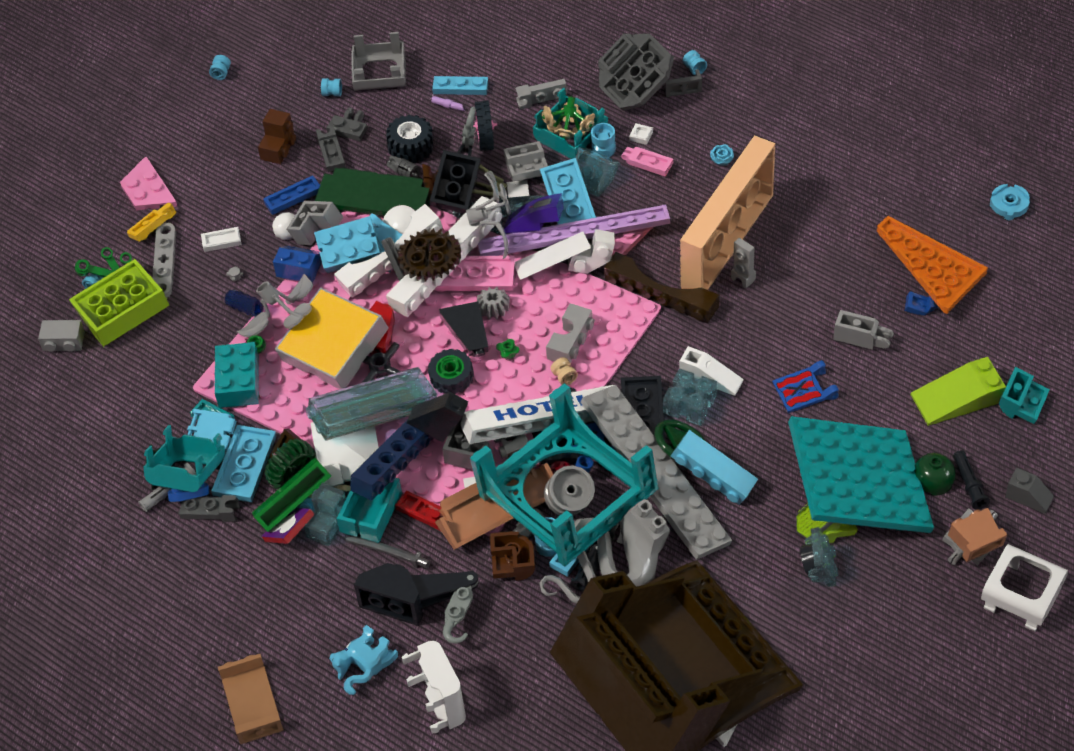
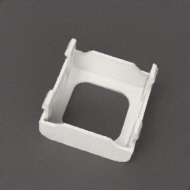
M1007 544L984 586L981 599L985 601L984 609L995 613L996 606L1026 619L1025 628L1036 632L1037 625H1042L1067 577L1068 570ZM1020 560H1023L1050 572L1049 582L1042 596L1033 600L1004 588L1000 580L1007 566L1018 570Z
M428 641L417 646L418 651L409 655L406 653L402 656L404 665L420 658L419 664L422 668V673L414 677L410 676L406 680L408 687L424 680L428 686L425 692L429 703L426 704V709L428 712L434 711L437 718L442 720L430 726L431 732L438 733L444 727L448 726L449 729L461 725L466 719L460 681L441 645L436 641Z

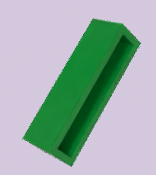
M316 458L312 459L252 512L253 517L269 532L331 477L330 473Z

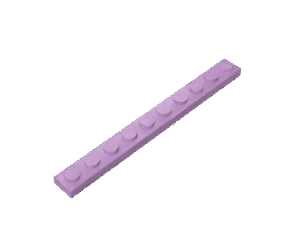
M661 205L543 227L539 231L506 234L509 245L508 254L548 247L580 232H584L586 238L591 239L594 236L595 229L617 234L670 224V216L667 206ZM502 235L483 238L478 243L480 256L504 255Z

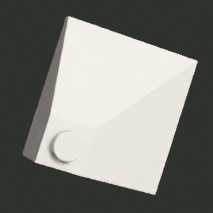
M311 422L317 460L323 467L340 463L344 482L351 481V474L379 448L374 423L332 435L322 431L316 422Z

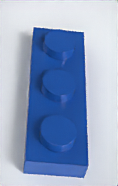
M312 175L263 198V201L271 214L274 215L317 195L320 184Z

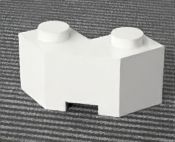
M595 229L592 244L590 245L591 248L568 258V271L588 274L611 261L615 245L614 232Z

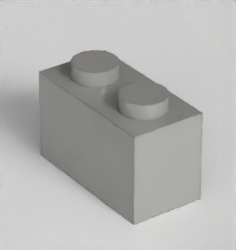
M42 320L38 340L43 351H81L85 331L81 320Z

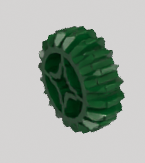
M290 439L288 443L284 442L282 447L277 448V451L272 453L273 456L268 459L269 464L265 466L266 471L264 474L268 483L275 489H279L312 459L316 458L315 450L308 442L302 439Z

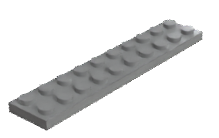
M613 385L582 397L580 403L614 449L629 462H631V457L647 445L652 449L658 490L650 498L695 559H700L729 546L732 542L730 536L673 460L659 447L655 436L619 388Z

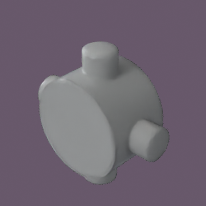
M233 267L226 275L230 276L232 281H237L243 276V272H240L238 267Z

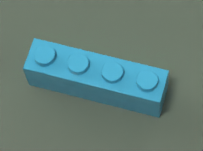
M690 430L671 454V457L678 464L688 468L696 477L702 478L713 489L719 490L730 501L738 505L745 500L758 480L754 475Z

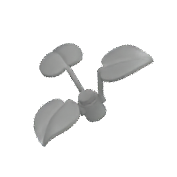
M488 171L484 176L491 183L493 198L475 208L467 209L466 213L470 225L480 222L481 225H495L498 228L504 241L503 259H505L508 254L509 245L502 224L500 222L485 221V219L488 218L487 211L505 205L507 214L510 215L511 209L503 184H500V192H498L496 178L492 171ZM499 196L503 200L502 203H499ZM495 200L499 203L488 208L485 207Z
M303 274L298 284L288 296L278 291L268 281L262 283L256 292L262 298L260 302L263 304L265 312L258 314L243 329L237 332L243 337H251L263 331L268 325V318L270 317L267 304L273 305L276 302L290 314L284 320V327L287 329L295 327L303 320L304 316L311 312L312 307L308 303H302L292 311L279 299V296L286 299L285 302L287 304L300 301L312 290L313 283Z

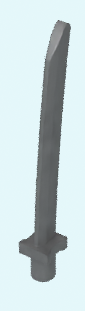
M359 536L346 538L348 543L380 551L411 562L415 568L418 565L428 568L430 565V560L423 558L420 552H417L415 555L380 542L376 543L362 539Z

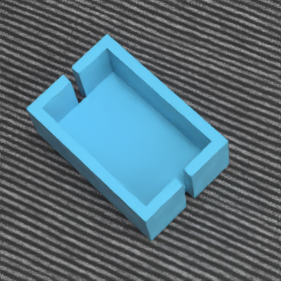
M370 216L314 232L318 249L321 251L319 253L323 268L327 273L338 271L349 262L357 264L382 253L374 222Z

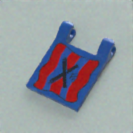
M820 360L811 367L772 381L788 413L824 400H833L839 397V390L836 385H831L822 391L815 375L826 373L824 361Z

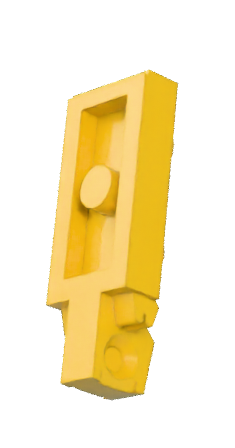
M166 203L158 211L153 210L127 230L129 238L140 242L146 239L152 231L157 229L166 220L171 219L177 212L171 203Z

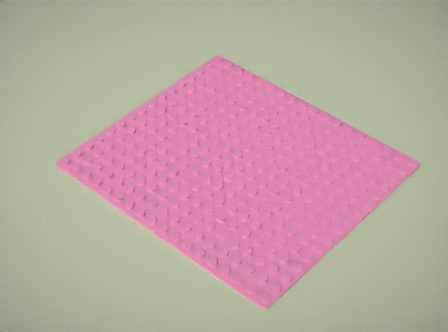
M429 207L439 217L443 226V233L447 232L460 219L436 207ZM344 210L341 213L343 219L339 225L368 217L371 214ZM376 215L383 220L384 216ZM490 231L489 234L486 235L484 238L499 235ZM317 242L310 250L320 251ZM478 245L467 256H480ZM531 249L510 253L507 256H515L516 262L537 251ZM559 262L521 280L515 269L513 291H505L510 299L509 311L505 312V316L499 315L498 319L495 317L490 319L487 316L482 317L488 342V352H485L483 356L474 357L466 353L441 320L439 309L477 302V295L481 294V291H435L434 289L429 297L409 317L394 311L395 323L390 346L393 342H396L400 348L392 356L390 363L391 367L407 374L406 380L402 381L391 375L384 379L375 378L370 386L364 390L360 387V384L370 373L369 365L362 362L360 369L344 391L322 381L312 373L304 372L283 362L275 348L289 330L284 327L283 323L290 314L278 302L273 305L267 304L270 312L269 323L263 331L257 334L266 343L265 350L258 354L259 404L227 408L280 434L284 429H290L302 440L308 442L315 450L311 422H316V416L319 412L397 389L410 391L411 384L415 386L425 402L445 394L438 392L433 387V384H431L428 364L435 354L449 349H458L461 352H465L472 362L473 381L469 384L468 388L456 394L469 401L465 412L490 406L522 402L529 399L544 398L561 386L558 376H555L550 369L554 361L547 359L546 346L554 332L563 335L570 333L563 330L562 317L570 303L591 309L592 317L595 321L592 330L587 332L585 343L579 347L577 358L571 362V367L577 371L578 377L572 384L567 386L574 388L576 391L606 386L661 311V305L593 275L568 271V265L563 262ZM321 264L313 281L312 290L302 300L287 304L285 302L286 299L279 296V299L290 310L294 311L298 305L309 303L321 287L369 310L376 301L388 304L386 295L399 282V279L394 269L390 273L387 271L376 282L366 287L362 293L352 298L339 285L334 275L337 271L327 273L323 268V264ZM284 279L277 290L288 296L299 281ZM263 305L248 321V323L261 312H265ZM238 333L229 344L247 343L250 337H243ZM507 339H513L514 344L519 347L520 351L511 359L502 358L500 351L496 349L498 343H503ZM214 361L194 384L193 389L196 393L217 402L215 397ZM411 412L374 423L379 447L409 418ZM532 433L525 434L528 441L534 439ZM433 438L428 447L423 448L417 458L413 459L396 478L400 479L402 494L407 490L440 506V502L443 499L465 489L463 478L475 477L474 472L471 469L444 463L442 448L446 439L444 442ZM494 440L488 441L489 448L492 450L495 466L497 467L504 463L506 458H501L498 449L500 447L499 443L495 444ZM539 462L533 468L537 469L543 464H540ZM506 523L485 533V535L490 537V533H499Z

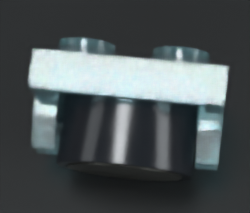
M819 527L811 529V536L805 539L806 545L800 548L804 570L808 577H811L812 582L825 581L828 587L835 586L836 576H838V569L833 559L836 558L835 548L829 544L827 534H823Z

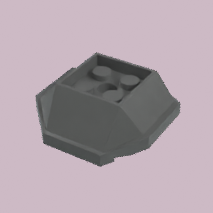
M623 34L598 60V67L600 69L599 87L622 111L643 106L669 79L674 57L651 34Z

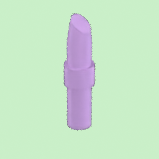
M436 96L432 97L431 103L448 109L465 111L462 104L453 102V100Z

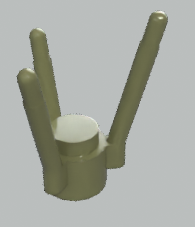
M480 164V170L485 173L489 171ZM494 174L497 182L498 192H500L501 183L507 191L508 185L503 183L504 179L497 177ZM476 182V185L489 189V192L475 189L474 194L493 197L491 185Z

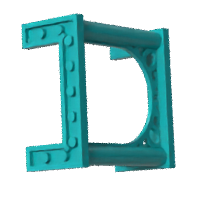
M564 383L549 395L554 418L553 424L546 427L539 435L528 441L524 447L513 453L509 459L497 467L495 466L492 450L486 445L479 451H476L470 457L480 497L484 501L489 498L543 541L557 553L559 562L565 567L620 522L633 506L644 499L646 500L658 490L652 449L647 445L631 457V462H629L587 427L574 408L570 387ZM567 439V444L564 447L557 446L561 440ZM560 453H579L589 456L630 487L628 491L577 533L573 515L566 510L550 523L528 504L523 493L524 482L531 469L545 458ZM511 480L519 481V483L514 486L506 485Z

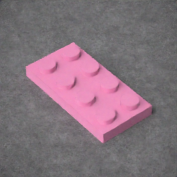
M466 256L455 267V270L449 273L442 283L435 288V291H487L489 287L491 289L498 287L499 290L513 291L515 256H507L505 259H503V256Z

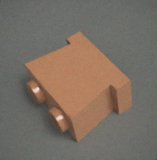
M986 508L982 511L976 510L972 512L967 518L956 519L951 524L948 536L963 551L962 556L965 561L969 562L1003 546L1007 533L1003 528L998 529L989 509Z

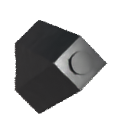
M479 301L439 309L441 320L468 355L479 357L488 352V342Z
M448 392L415 405L409 415L407 424L444 442L463 417L469 401L452 392Z

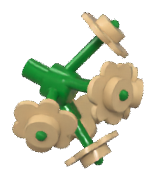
M568 96V102L559 111L551 113L549 107H543L542 118L547 124L548 130L565 140L574 137L579 130L583 133L581 137L585 136L586 132L594 125L595 114L587 115L585 118L582 117L581 111L578 110V105L575 104V97ZM561 114L557 121L553 119V116ZM562 120L565 122L564 129L559 124ZM569 121L575 122L576 127L573 128V131L568 130Z

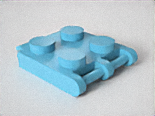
M193 409L192 414L194 416L191 425L187 428V431H189L188 435L192 436V433H194L193 436L208 438L213 441L216 434L220 433L222 437L220 443L225 446V451H227L232 439L227 434H233L237 421L230 414ZM197 416H199L197 425L195 426Z

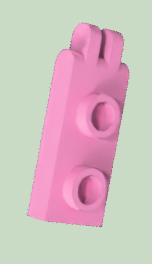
M627 147L621 155V158L626 160L629 165L662 176H666L673 165L672 158L639 147L634 149Z

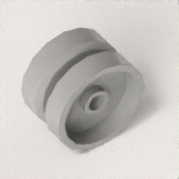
M564 466L557 470L546 483L544 489L545 502L549 509L557 515H561L567 510L575 516L582 512L592 501L595 493L594 481L583 468Z

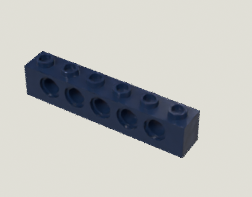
M406 420L351 474L350 491L372 501L378 494L380 495L389 483L395 480L401 471L406 469L413 459L417 458L423 448L428 447L433 437L407 424Z

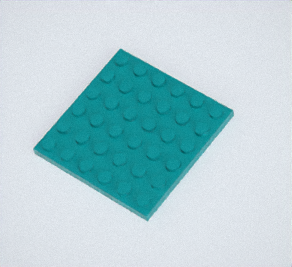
M790 417L788 424L812 520L924 533L932 532L934 525L922 484L914 472L915 460L906 430Z

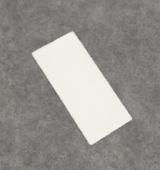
M580 232L516 261L515 269L521 280L590 249L591 246L584 232Z

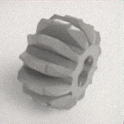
M489 287L487 291L482 290L481 294L477 295L482 317L487 316L488 319L491 317L498 319L499 315L505 316V312L509 311L510 299L504 289L499 290L498 287L491 289Z

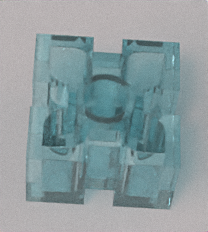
M679 369L673 379V387L668 388L663 398V413L679 418L680 415L686 416V421L701 426L707 416L708 407L711 408L717 396V381L704 376L696 379L694 378V373Z

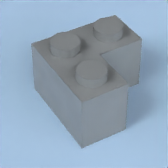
M304 201L287 227V231L297 244L312 245L316 240L314 232L339 225L343 216L333 202Z

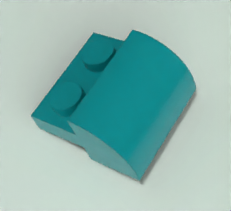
M1017 367L1013 369L999 401V406L1008 417L1013 418L1014 415H1017L1034 424L1038 419L1050 389L1032 381L1033 375Z

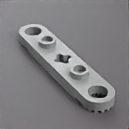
M162 223L156 229L152 277L160 288H166L164 291L166 299L172 295L176 230L171 223ZM167 229L170 231L168 234H162Z

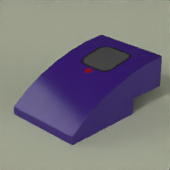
M562 193L538 198L515 210L508 217L503 228L505 234L539 231L544 223L559 221L564 209Z

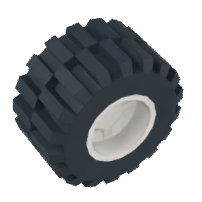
M403 115L399 119L395 118L393 122H390L386 130L388 152L391 156L404 158L412 163H416L417 160L421 162L424 160V157H429V153L433 151V130L429 121H426L423 117L419 118L418 115H407L405 117Z

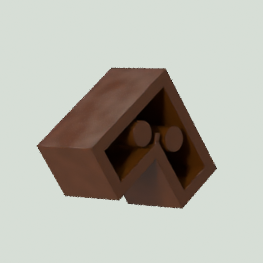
M269 109L262 121L265 135L258 146L260 160L281 165L284 158L288 156L290 147L294 145L296 135L294 134L290 113Z

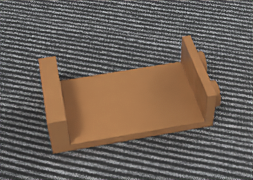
M261 654L249 655L244 659L227 662L219 666L218 671L222 679L240 745L283 731Z

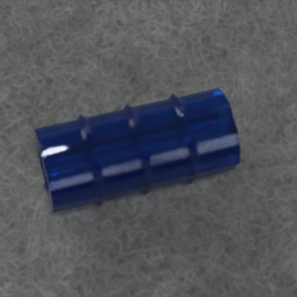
M233 289L229 290L225 295L226 305L247 315L256 317L264 310V306L259 299L249 294H244L242 291L239 292Z

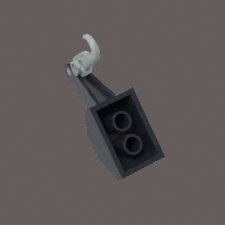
M471 107L466 125H464L461 147L456 153L443 150L430 198V206L463 214L471 206L481 158L471 156L476 127H473L475 107Z
M386 563L359 574L354 583L359 608L419 626L422 620V609L450 599L445 610L443 636L448 642L457 644L463 642L467 638L468 633H464L461 637L456 638L451 635V631L464 619L473 600L472 590L477 588L479 581L478 575L474 571L410 575L408 569L404 566Z

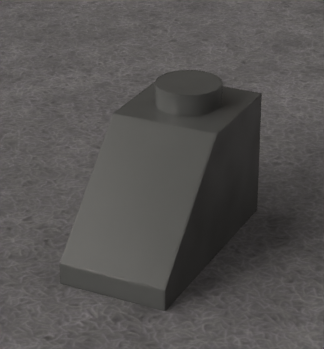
M1016 468L1008 483L1005 498L1046 514L1054 495L1036 475Z

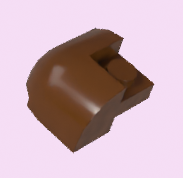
M514 531L490 533L493 579L515 577L516 581H520L530 577L535 571L532 540L530 541L527 537Z

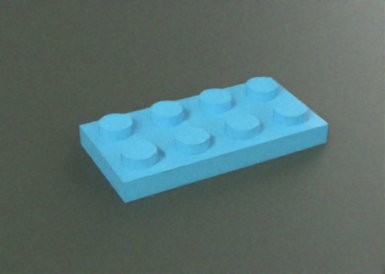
M576 158L540 169L547 194L562 193L564 209L559 221H557L558 225L596 218Z
M242 425L236 426L211 490L213 496L235 495L241 501H253L277 437L276 431Z

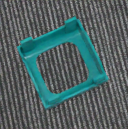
M564 87L558 92L559 102L551 108V113L564 108V104L568 102V96H566ZM575 98V104L578 105V110L581 111L582 117L585 118L587 115L595 114L594 125L608 123V117L604 115V108L598 111L592 105ZM540 110L534 116L536 119V124L533 126L535 139L570 159L576 158L592 142L591 132L582 140L581 136L583 133L579 130L574 135L575 147H573L564 138L548 130L547 124L542 118L543 110ZM561 114L553 116V119L557 121Z
M168 425L163 431L166 442L154 456L152 446L145 450L144 456H146L147 463L143 467L144 477L152 485L196 492L224 460L225 446L220 443L222 437L220 433L216 434L213 441L208 438L183 435L180 438L172 437L171 425ZM177 461L195 462L196 475L189 474L185 469L172 467L171 465Z

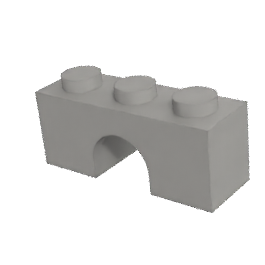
M569 304L562 317L563 330L570 333L564 335L553 333L546 346L548 360L555 362L557 359L564 357L571 363L573 359L577 358L580 345L585 343L588 330H592L595 320L592 317L591 309Z

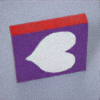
M295 508L261 537L265 542L289 544L314 516V513L311 509Z

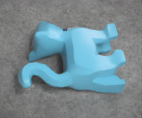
M367 625L363 628L362 636L351 641L344 650L332 653L329 658L333 668L338 672L339 680L344 677L353 663L364 672L363 675H353L344 682V690L350 695L356 694V690L352 687L353 684L366 683L372 676L377 675L383 668L389 666L398 658V651L388 650L389 640L383 636L379 638L377 647H371L374 642L372 637L374 630Z

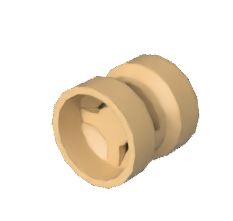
M559 358L551 365L550 369L555 376H558V381L561 385L564 383L570 385L578 377L577 371L571 367V363L567 358Z

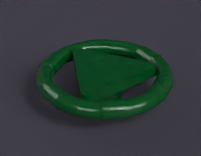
M664 420L657 424L654 436L656 442L670 458H672L671 454L689 430L706 441L697 430L681 421ZM663 429L671 441L670 446L663 438Z

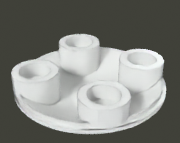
M405 205L393 207L385 214L383 222L403 235L412 220L410 215L415 210Z

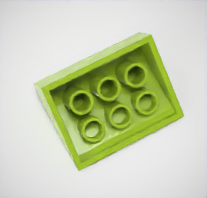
M136 259L69 299L82 320L103 347L170 306L163 290Z

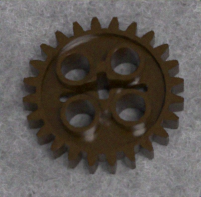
M434 228L431 232L424 229L423 234L417 232L416 237L410 235L411 240H404L405 245H400V251L397 252L400 269L404 271V274H409L410 278L416 276L417 281L424 277L425 282L428 280V277H431L434 281L435 276L442 278L443 273L449 275V269L455 270L454 264H459V259L461 258V247L458 239H455L454 235H450L449 231L443 234L442 229L435 232Z

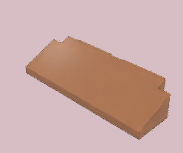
M548 463L543 464L537 469L532 468L525 479L523 493L526 501L532 508L545 502V485L553 475ZM511 480L506 485L514 486L517 485L519 481ZM474 483L440 502L441 509L439 512L443 517L435 521V523L455 550L512 520L513 517L490 498L484 501L479 495L477 484Z

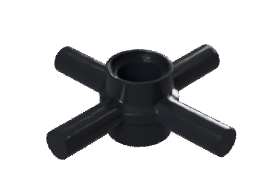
M393 342L385 354L375 353L371 357L366 356L363 363L369 365L370 373L360 384L362 389L366 390L375 378L384 379L388 375L402 381L406 380L407 374L391 367L390 359L400 348L398 343Z

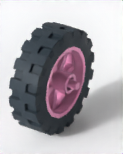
M489 100L475 102L476 122L473 127H476L475 131L478 134L480 151L494 150L493 129L497 126V123H493V120H491Z

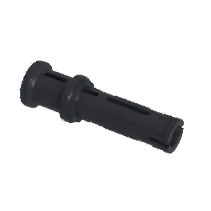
M965 451L955 452L952 457L966 485L965 493L971 498L972 508L976 510L985 508L989 505L990 499L983 491V483L976 478Z

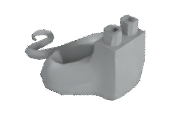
M644 499L633 506L620 523L624 551L629 564L627 576L635 586L645 585L654 580L658 553L663 548L670 532L664 518L658 516L653 510L652 504ZM594 518L577 519L574 522L576 533ZM607 531L597 540L598 562L602 575L618 572L613 560L611 536ZM585 551L577 556V559L589 582L591 578L595 577V574ZM547 575L540 581L541 592L546 596L557 594V592L548 593L544 589V584L547 581L557 583L571 602L577 604L580 599L559 577Z

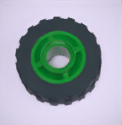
M458 349L442 350V352L435 354L428 364L431 384H433V387L438 392L457 394L468 388L469 384L473 381L474 372L471 359L465 352H461Z

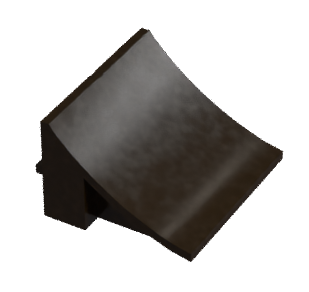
M698 560L682 565L641 586H635L624 571L591 578L549 652L594 711L599 714L604 724L625 751H699L734 726L771 704L800 691L803 686L801 681Z

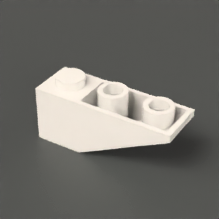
M687 347L679 361L680 376L735 396L743 383V379L712 356L692 347Z

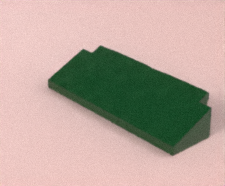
M335 168L333 175L324 174L315 201L333 202L338 210L385 216L390 209L400 205L409 206L415 211L424 204L430 207L431 195L430 188L424 187L423 180L420 178Z

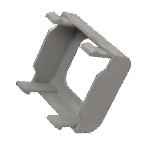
M399 32L390 33L391 42L364 44L363 35H354L355 45H352V84L354 91L406 87L404 41L399 39ZM389 60L397 63L395 66H390L392 78L365 80L364 64Z

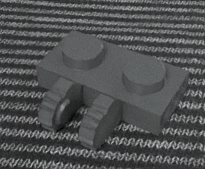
M350 107L345 111L344 118L334 115L326 127L327 133L330 131L329 127L334 126L336 135L361 141L368 130L367 124L361 122L364 112L358 110L354 120H351L354 110Z

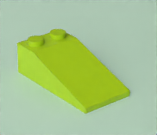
M985 357L969 362L911 392V397L925 422L930 426L998 404L1006 386L990 359Z

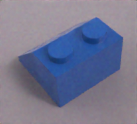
M293 246L279 247L273 260L276 277L300 281L303 274H305L313 283L322 264L320 251Z

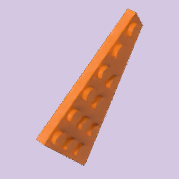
M887 216L877 226L878 234L945 314H948L987 274L988 267L890 216Z

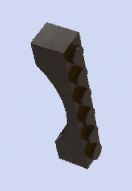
M618 252L614 253L611 261L604 267L605 280L609 283L637 293L646 299L656 301L663 306H668L679 313L694 317L698 321L708 323L719 308V294L702 287L679 289L659 284L643 274L632 258Z

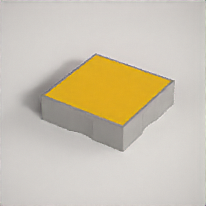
M320 287L308 303L312 307L311 312L304 316L299 324L288 330L275 350L283 362L304 372L312 373L322 381L344 391L360 369L366 356L373 351L389 327L381 315Z

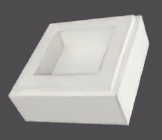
M635 124L629 136V141L647 145L653 133V127Z

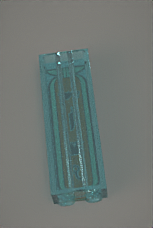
M415 367L309 398L306 414L309 419H312L317 432L327 441L407 417L415 405L436 398L437 393L420 368Z

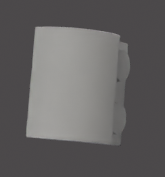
M540 141L504 149L507 170L513 182L541 177L540 169L548 166Z

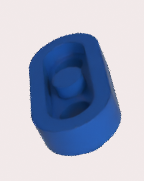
M204 483L196 492L171 488L167 493L170 502H178L208 495L210 491L209 484Z

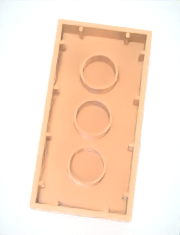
M754 135L681 238V289L702 287L708 290L733 255L734 242L738 238L744 239L773 197L775 143Z

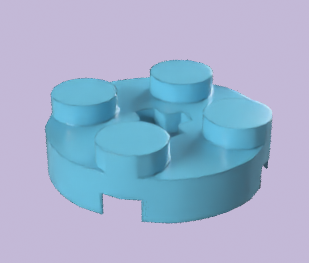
M1003 184L993 190L990 207L997 214L1003 216L1004 219L1013 220L1015 217H1019L1027 212L1030 203L1029 193L1021 186L1007 187L1008 184Z

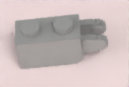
M840 310L834 327L833 340L872 350L874 346L886 349L890 346L888 339H891L894 333L889 328L879 326V321L875 318Z

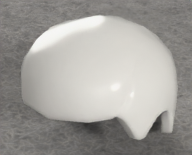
M286 212L276 216L272 225L276 237L282 240L293 239L287 231V227L295 216L293 213Z

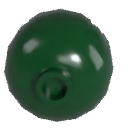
M928 453L919 458L915 464L914 472L922 484L923 491L937 496L951 490L955 481V468L947 456L941 453Z

